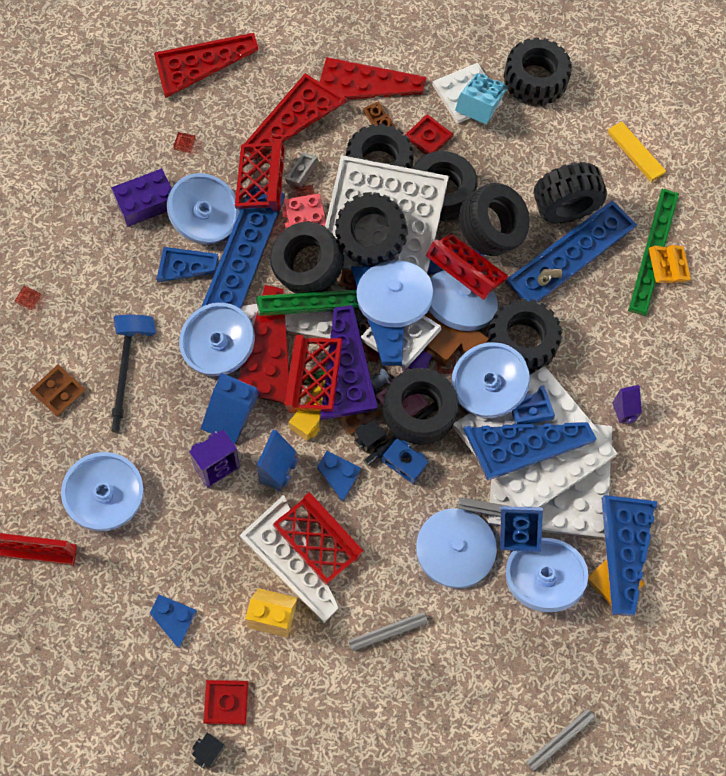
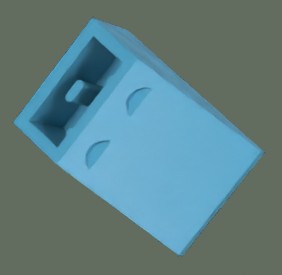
M476 73L460 93L455 111L487 125L508 86L504 85L501 81L488 78L485 74Z

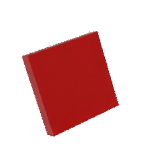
M428 114L405 134L410 139V143L425 155L439 151L453 137L452 132Z
M206 680L203 724L246 725L248 681Z

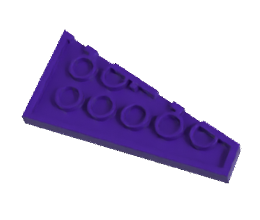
M353 305L336 307L333 312L330 338H342L343 344L333 411H321L320 420L372 412L378 409ZM337 344L329 345V354L336 350ZM332 360L327 362V372L334 367ZM329 377L325 379L324 389L332 383ZM327 395L323 396L322 405L329 404Z

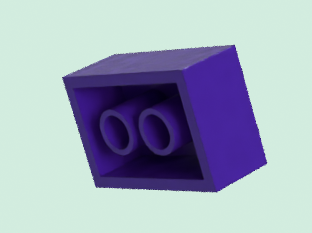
M162 168L111 187L114 199L127 227L167 212V200L172 188Z
M224 429L220 432L212 433L206 441L196 443L189 451L194 469L207 488L240 468L237 448Z

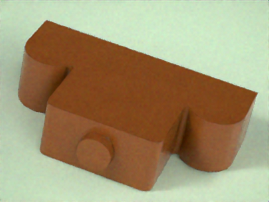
M429 310L424 315L441 325V331L423 351L431 354V360H435L443 367L449 364L458 351L461 352L462 356L471 348L488 343L489 338L477 330L462 331L446 326L438 321Z

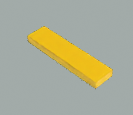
M622 121L608 129L607 133L650 182L665 174L666 170Z

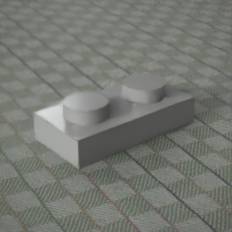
M302 153L285 177L286 183L302 187L318 164V157Z

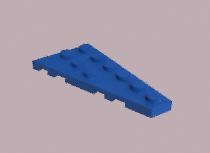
M351 266L356 286H358L361 277L373 266ZM367 318L382 365L402 366L404 326L385 327Z
M588 422L564 423L562 425H552L551 423H545L544 425L515 424L502 425V427L486 425L474 428L464 426L463 429L487 481L596 441V437Z
M605 495L601 500L612 614L631 617L636 612L639 597L638 588L643 577L642 568L646 562L651 537L650 528L654 522L653 513L658 501Z

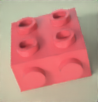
M320 193L284 199V207H281L283 218H287L285 229L295 223L308 221L325 226L326 219Z

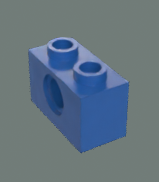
M399 439L393 442L382 457L384 464L411 484L416 482L428 465L425 455L420 452L416 453L406 441H400ZM403 457H408L411 460V462L404 463L401 459Z

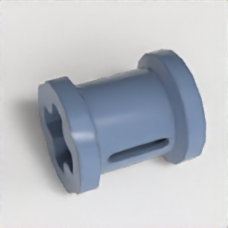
M383 368L371 378L374 393H377L378 389L385 384L392 382L390 376Z

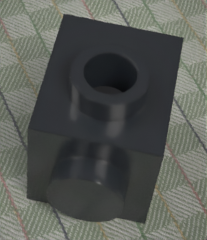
M374 419L366 425L365 423L361 424L355 430L354 443L360 450L363 449L366 453L385 440L384 431Z
M207 732L203 739L199 738L192 747V750H194L192 755L196 758L194 762L203 769L206 766L212 768L226 748L225 744Z

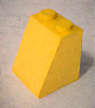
M258 588L250 599L245 618L247 627L288 638L298 597Z

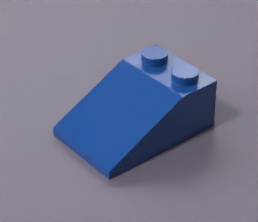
M221 373L211 395L200 429L210 434L224 429L231 441L236 445L260 391L256 387Z
M274 429L257 463L260 484L282 491L283 487H287L291 478L289 473L291 469L294 470L296 468L298 458H296V450Z
M501 506L500 550L541 552L543 508Z

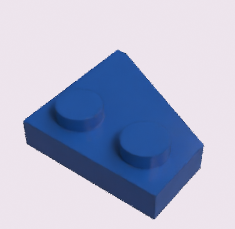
M544 385L540 386L534 394L527 395L521 404L511 411L515 424H533L551 421L555 418Z
M327 450L317 466V469L325 477L327 483L334 489L339 499L344 502L361 471V467Z
M158 594L150 615L173 643L180 648L197 611Z

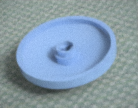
M204 173L190 174L181 178L170 191L167 200V212L174 228L183 237L198 244H215L226 239L232 232L240 209L235 208L236 196L232 189L221 179Z
M386 261L373 266L361 277L357 286V301L362 313L370 321L385 327H403L418 321L427 313L433 300V287L429 276L417 265L406 261Z
M445 270L436 273L430 278L433 287V300L429 311L438 321L446 326L462 331L479 330L491 323L498 308L494 291L490 292L488 297L483 300Z
M212 303L199 308L186 320L179 338L180 351L186 363L200 374L214 377L220 376L221 373L229 374L241 367L249 358L254 347L255 333L250 319L240 308L228 303Z
M495 342L483 343L468 350L458 360L452 374V385L456 390L459 404L469 413L483 418L500 417L513 411L524 400L530 384L529 370L521 354L508 345Z
M109 452L90 454L78 460L66 473L61 487L62 503L69 517L79 526L92 531H110L129 522L139 510L144 493L142 478L137 468L125 457Z
M457 508L446 509L432 515L420 529L416 542L417 559L425 574L442 586L456 589L470 587L485 578L495 562L497 552L496 540L489 525L477 514Z
M541 538V552L513 551L506 564V582L510 592L520 603L537 611L558 612L568 609L581 599L587 587L588 569L583 557L575 548L557 539Z

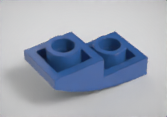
M115 315L113 317L116 334L129 337L135 334L146 336L156 334L154 318L152 316Z

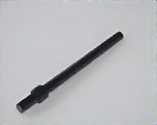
M124 336L115 408L112 409L111 415L113 418L111 431L114 433H119L120 422L124 415L122 407L132 337Z
M434 401L415 418L425 420L438 409L436 402ZM393 435L384 444H379L374 448V452L363 460L364 463L369 466L379 457L382 458L396 439L400 440V438Z

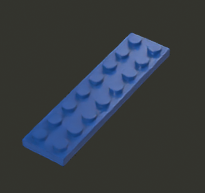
M255 186L249 193L254 196L260 189ZM281 192L280 209H281L282 204H283L284 199H285V193H282V192ZM262 194L257 201L267 202V196ZM246 195L243 203H246L251 198ZM247 208L240 210L201 307L212 303H228L240 309L242 308L280 211H272V208Z
M612 200L507 278L505 283L520 299L526 298V301L533 299L537 300L536 303H538L634 230L637 224ZM544 269H562V277L552 278L545 286H541L537 280Z

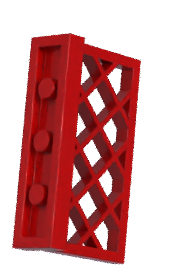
M274 139V143L241 144L235 197L236 209L272 208V211H280L285 147L282 139ZM272 149L268 156L265 157L262 154L264 150ZM246 150L255 151L249 158L245 155ZM259 155L263 160L255 165L252 161ZM250 163L254 168L246 173L244 167ZM265 163H268L270 168L263 172L260 168ZM256 171L260 172L262 175L255 181L250 177ZM266 178L269 182L262 188L259 183ZM249 179L252 183L247 188H244L242 183ZM256 186L260 191L252 196L249 191ZM246 194L251 198L246 203H240V199ZM262 194L267 196V202H259L257 199Z
M452 233L439 241L437 239L433 241L425 255L483 300L508 278L507 274Z
M295 335L284 404L289 413H296L297 410L333 411L343 344L342 338H304L303 335ZM309 344H317L319 346L312 354L308 351ZM337 344L336 350L331 354L326 351L329 345ZM324 351L327 357L319 363L315 357ZM313 359L317 365L308 371L306 364ZM332 360L334 367L327 372L323 365ZM321 368L325 374L316 380L312 374ZM311 377L314 383L306 389L303 386V382ZM329 377L332 383L324 389L320 383ZM319 386L322 392L314 398L309 392ZM305 395L312 399L306 405H300V401ZM327 395L329 404L320 405L317 401Z
M310 492L272 525L325 585L331 582L350 564L358 560L363 553L361 547ZM303 507L308 512L307 519L296 518V511ZM284 521H293L292 531L283 530L280 524ZM295 522H306L307 532L295 531ZM310 523H318L321 527V533H310ZM295 535L306 536V546L297 545L294 542ZM309 536L320 537V547L308 546ZM323 538H331L334 541V548L323 547ZM308 550L320 551L319 561L310 560L308 558ZM322 551L334 552L333 562L322 561ZM337 552L345 553L350 559L345 563L336 562ZM322 565L333 566V573L328 578L321 572Z
M0 533V557L74 566L77 544H71L65 540Z

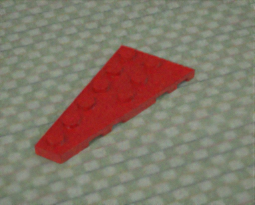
M249 33L154 52L165 98L258 51L255 34Z

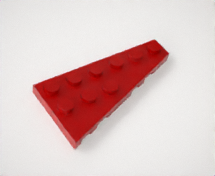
M326 57L319 82L351 100L375 98V96L391 97V95L399 94L402 96L423 94L426 77Z
M305 73L244 144L274 143V139H282V142H285L345 104L347 98ZM266 149L262 154L264 155L272 149ZM246 150L245 153L251 156L255 151Z
M265 285L262 296L284 294V290ZM257 311L253 325L255 333L254 347L249 358L242 365L238 380L256 387L260 391L258 398L285 404L289 379L285 314L259 316Z

